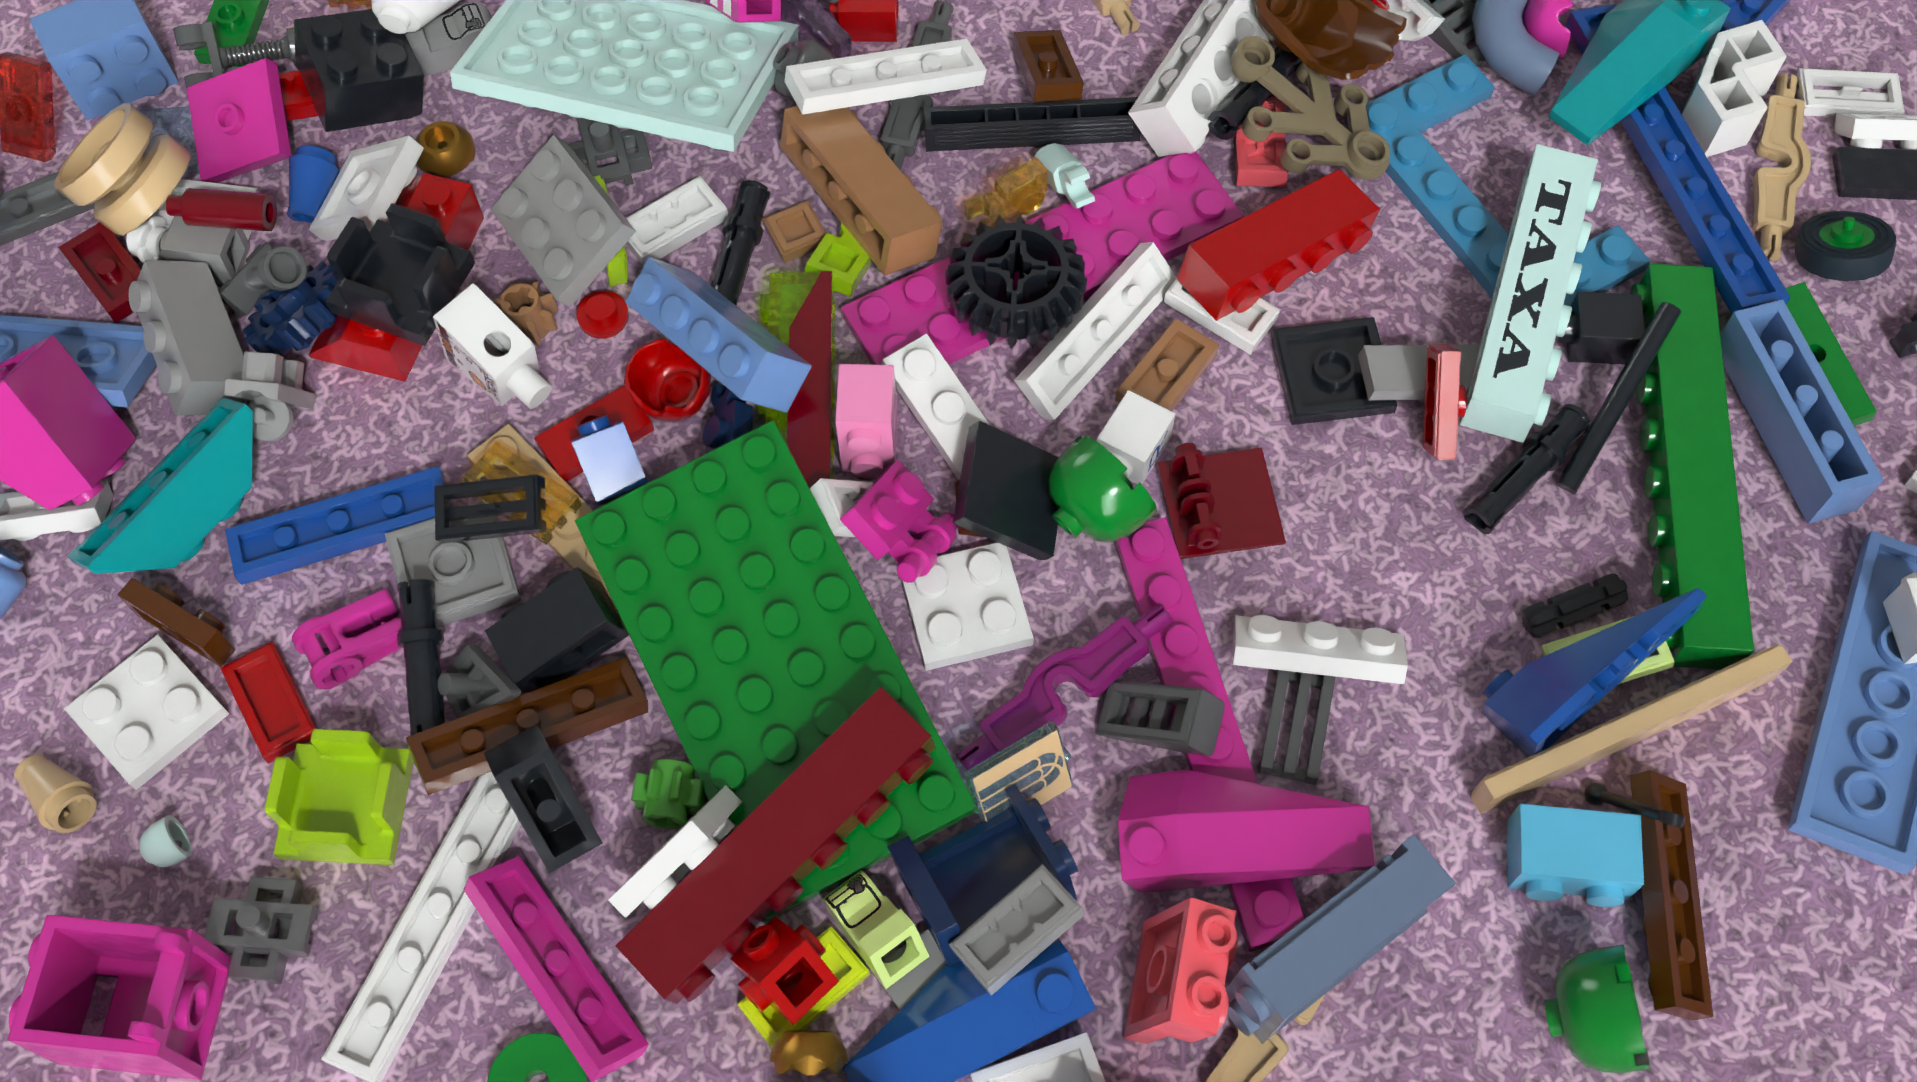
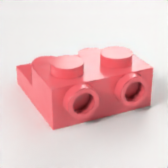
M1190 897L1143 922L1123 1035L1124 1039L1149 1044L1169 1036L1193 1043L1217 1034L1218 1029L1225 1021L1229 1006V998L1224 987L1227 968L1232 964L1238 948V935L1234 926L1235 910Z

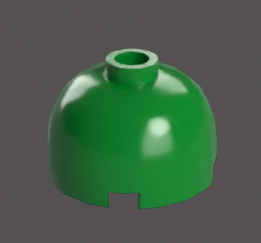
M1079 435L1053 464L1048 479L1049 494L1058 510L1052 517L1066 533L1075 539L1081 533L1097 542H1113L1128 537L1142 527L1157 512V507L1148 491L1140 482L1133 487L1130 480L1124 474L1128 468L1104 446L1087 435L1083 438Z
M1624 945L1596 948L1580 953L1566 962L1556 977V998L1544 1000L1551 1037L1564 1036L1572 1056L1586 1067L1601 1072L1627 1073L1651 1070Z

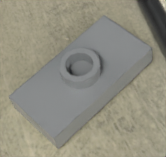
M1042 864L955 938L949 946L953 953L992 996L1079 921L1085 913L1082 906Z

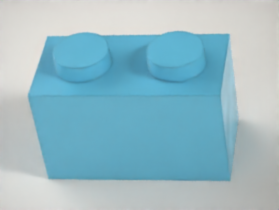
M1520 803L1507 820L1508 888L1526 890V897L1538 901L1559 900L1563 898V894L1586 896V902L1593 906L1614 907L1624 904V900H1628L1644 885L1641 815Z

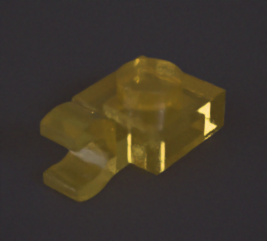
M1035 157L995 179L992 191L974 196L965 203L966 219L970 220L981 214L987 215L988 218L980 222L992 228L995 227V221L999 214L1005 221L1019 213L1021 215L1031 214L1046 199L1048 170Z

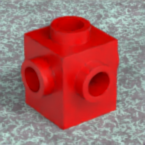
M776 916L767 925H762L753 930L744 940L742 948L730 958L744 976L737 986L760 1012H763L770 1005L792 1025L800 1020L839 982L821 959L826 950L820 941L804 925L801 924L796 930H793Z

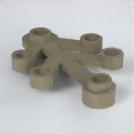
M1247 36L1240 40L1230 60L1235 77L1246 83L1258 81L1295 112H1275L1262 106L1253 107L1242 122L1243 133L1249 139L1262 142L1270 136L1271 132L1323 135L1333 145H1311L1308 141L1300 138L1290 140L1280 155L1282 166L1287 171L1295 174L1303 173L1310 164L1344 166L1350 174L1362 180H1375L1384 174L1389 166L1390 148L1382 136L1370 131L1365 107L1368 103V95L1361 86L1356 84L1344 85L1335 97L1333 106L1328 76L1312 71L1301 61L1297 67L1296 74L1300 82L1308 86L1309 98L1272 67L1275 60V52L1266 40L1257 36ZM1347 98L1354 101L1355 104L1351 103ZM1334 107L1340 115L1347 118L1349 130L1336 120ZM1254 121L1260 122L1264 127L1258 126ZM1293 153H1297L1302 159H1298Z

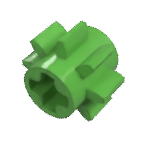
M660 759L652 763L650 775L636 773L631 801L636 802L635 809L644 810L643 822L663 829H680L686 824L688 814L695 815L704 806L706 794L702 788L703 780L694 779L695 771L692 765L678 760Z

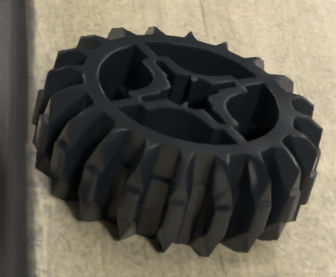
M1021 213L1015 220V223H1006L999 214L995 221V227L992 228L979 222L978 228H976V235L964 233L960 241V247L953 248L950 255V265H948L945 273L946 285H948L947 300L951 307H955V316L958 319V323L968 322V329L971 331L972 336L986 331V339L989 341L990 346L999 337L1007 338V344L1011 350L1016 345L1017 339H1026L1033 348L1038 341L1039 334L1052 341L1057 334V327L1067 328L1072 323L1073 314L1079 313L1083 305V293L1086 292L1085 262L1083 255L1076 254L1077 247L1074 239L1063 240L1060 226L1046 231L1041 217L1033 225L1026 224ZM1015 272H1019L1018 288L1014 291Z

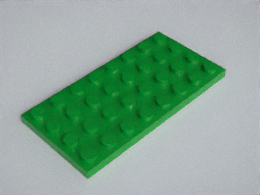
M774 420L574 520L698 779L703 780L702 788L708 800L710 801L727 785L742 801L728 817L735 827L726 837L880 687L918 722L933 739L936 747L930 754L933 762L924 774L910 785L903 780L887 796L891 803L886 811L868 827H864L860 823L844 839L848 845L842 855L824 870L816 866L800 882L804 887L801 895L786 910L777 914L773 909L765 919L769 921L775 916L777 917L847 881L860 870L864 872L889 859L891 854L887 846L907 836L910 837L915 845L978 812L973 798Z

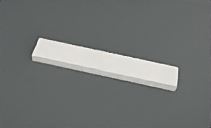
M492 772L481 775L477 779L321 1060L367 1082H382L476 909L464 892L468 878L500 864L521 826Z

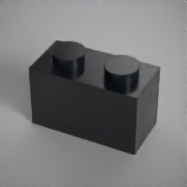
M579 567L553 577L547 583L544 590L525 603H519L508 608L501 615L498 622L485 630L509 678L519 688L527 692L567 679L629 636L618 611L602 583Z
M537 724L484 752L495 780L549 874L602 844L590 818Z

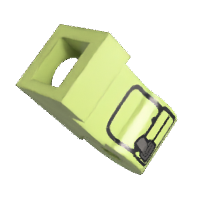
M862 870L822 898L833 920L885 989L889 988L930 957L915 924L902 909L898 910L886 895L883 896L872 880ZM902 941H906V950L899 959L883 963L882 956Z

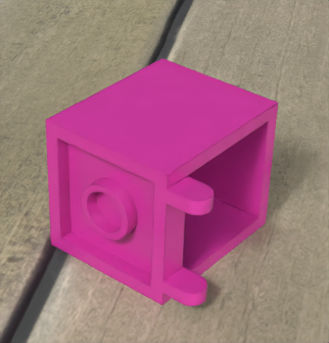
M46 915L41 933L34 938L30 946L28 955L30 969L22 994L15 999L10 1009V1032L7 1040L58 1065L202 1080L229 979L227 975L231 957L193 929ZM97 977L118 978L101 1036L82 1035L81 1031Z

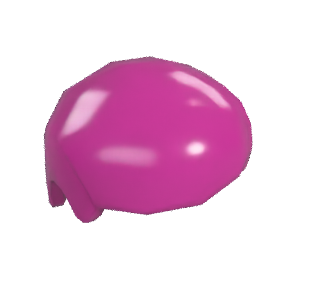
M1528 0L1522 14L1524 27L1536 40L1559 52L1558 59L1562 60L1567 51L1571 32L1559 22L1558 17L1561 14L1568 13L1569 8L1573 7V2L1571 0Z

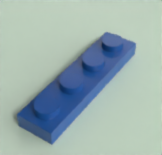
M436 466L227 528L225 532L234 576L243 585L387 542L385 533L435 518L434 486L447 485L444 474L440 467ZM449 500V508H452L451 500Z

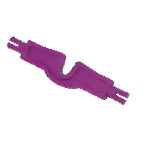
M1158 602L1155 607L1133 623L1123 616L1082 647L1065 649L1043 660L1030 673L1023 686V690L980 722L979 726L983 735L959 753H956L957 759L966 771L971 774L974 769L994 754L998 753L1002 759L1006 760L1031 741L1062 724L1068 712L1060 696L1055 693L1057 686L1063 682H1072L1087 697L1100 696L1127 669L1149 653L1147 640L1168 624L1173 623L1170 613L1167 609L1164 610V606Z

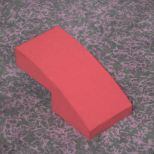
M1271 96L1262 105V107L1270 111L1286 112L1285 104L1276 96ZM1254 121L1258 126L1264 127L1260 122ZM1242 126L1234 136L1236 186L1286 187L1288 171L1280 162V155L1285 148L1286 133L1271 132L1265 141L1256 142L1249 139L1243 133Z

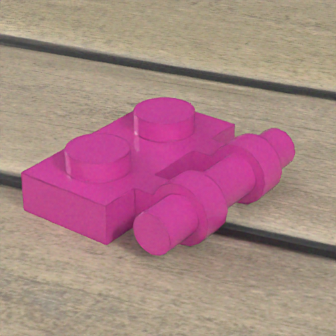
M898 459L883 471L840 518V521L876 560H879L889 552L899 563L897 575L907 583H912L918 577H923L929 573L937 563V553L945 552L954 542L956 529L958 528V525L953 524L954 514L945 512L940 517H933L926 508L932 503L934 498L924 488L921 480L915 474L909 472ZM909 530L917 540H915L907 531Z

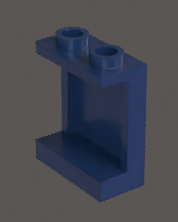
M1016 784L1004 789L1009 802L1008 809L987 819V822L985 820L921 854L917 852L909 836L887 846L906 890L948 967L960 961L953 953L949 944L1042 864L1077 900L1070 875L1078 872V869L1068 847L1062 839L1052 843L1046 833L1051 830V826L1040 803L1036 798L1026 801Z

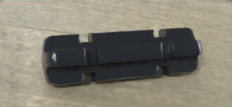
M1611 573L1595 579L1592 582L1593 587H1591L1590 583H1585L1548 598V605L1540 601L1525 607L1521 612L1523 627L1533 638H1541L1557 630L1555 625H1559L1560 629H1563L1602 613L1603 606L1606 610H1610L1623 605L1628 600L1627 584L1617 574Z

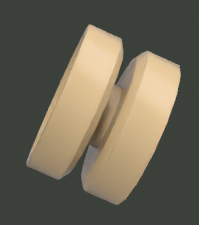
M123 103L98 121L69 154L56 177L55 189L77 206H86L95 202L94 218L114 234L123 236L145 222L165 202L184 175L191 156L189 150L169 134H159L151 137L152 121L132 104Z

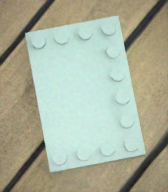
M505 0L450 71L453 89L474 93L481 97H492L518 103L526 107H536L567 114L575 118H585L611 124L619 128L634 129L660 135L668 139H678L705 145L712 149L734 152L774 84L777 70L773 67L775 56L786 43L790 42L794 45L798 42V25L783 21L734 22L712 6L686 0Z

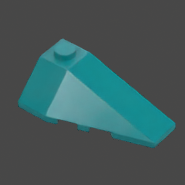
M1624 0L1604 16L1554 104L1549 118L1588 146L1708 54L1731 8L1720 0Z

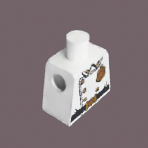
M474 283L433 316L445 358L498 404L503 406L515 395L529 409H534L549 396L552 386L539 375L540 369L534 344Z

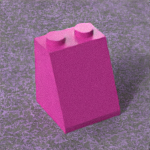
M51 335L0 363V481L48 510H52L70 500L76 506L81 505L96 496L104 488L100 480L113 474L126 463L122 455L135 442L136 437L57 338Z

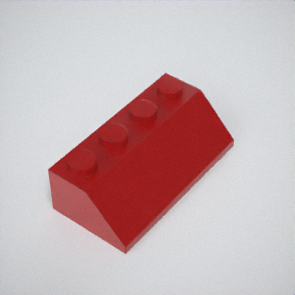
M427 173L414 178L408 186L403 188L395 203L396 205L434 217L438 220L446 241L449 244L469 250L484 219L471 184ZM338 316L332 327L325 329L318 335L308 355L313 359L405 382L423 345Z

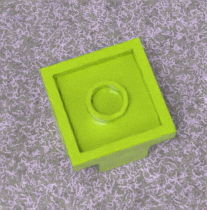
M313 729L310 739L312 744H297L293 761L290 757L275 758L265 803V813L278 824V834L273 855L279 860L378 865L395 864L413 767V758L409 749L381 747L374 737L366 731Z

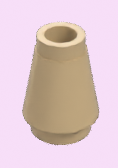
M40 754L25 758L17 766L14 773L15 780L19 783L44 828L56 830L59 833H70L83 827L93 817L97 802L94 798V790L90 784Z

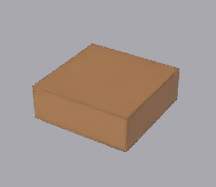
M808 200L762 218L764 228L783 263L815 251L826 234Z

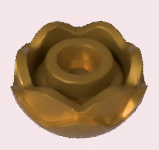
M438 121L431 123L419 132L415 140L424 148L416 164L421 171L440 177L453 176L463 171L475 158L473 137L465 128L454 122Z
M787 1030L776 1040L770 1053L769 1062H774V1068L778 1074H786L789 1070H794L811 1076L827 1069L832 1074H841L843 1062H848V1055L842 1040L835 1031Z

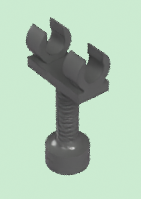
M212 21L203 22L202 24L181 25L173 28L179 50H195L208 47L213 72L184 76L186 89L189 86L226 73L225 68L229 67V65L248 64L249 62L253 63L264 58L270 60L274 58L277 60L278 57L283 59L284 56L292 60L296 67L294 27L286 28V36L280 41L271 40V42L266 41V43L261 42V44L257 42L256 45L251 43V45L246 44V46L243 44L241 47L236 45V48L231 46V49L230 47H226V49L220 47L216 28Z
M267 242L263 245H258L246 258V264L230 282L226 281L218 289L221 299L234 310L231 313L238 318L247 316L254 308L261 294L268 292L270 289L284 291L300 285L307 273L306 262L303 256L291 247L280 246L273 248Z

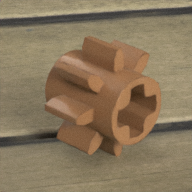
M534 281L531 285L512 283L502 293L500 298H494L493 300L494 304L537 346L541 344V339L549 331H557L558 329L553 314L559 310L552 294L543 295L538 282Z

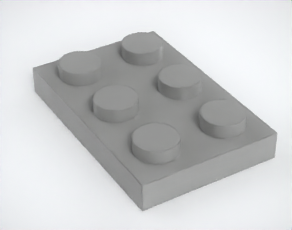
M554 134L491 208V211L554 298L569 307L574 304L636 232L569 144Z

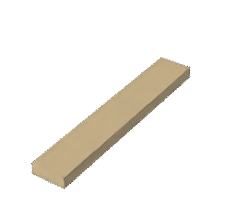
M1776 644L1484 777L1473 790L1470 797L1480 814H1483L1774 680L1793 661L1782 645L1777 646Z

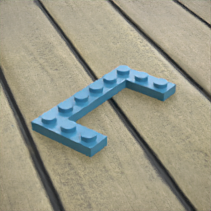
M1464 54L1367 103L1365 107L1370 131L1382 136L1390 148L1389 166L1385 172L1486 292L1493 297L1509 234L1421 133L1492 96L1495 86L1470 58ZM1346 118L1345 125L1348 127V120ZM1619 225L1587 241L1583 253L1576 252L1574 262L1582 264V269L1573 295L1566 294L1563 305L1571 306L1577 292L1605 293L1645 271L1651 260Z

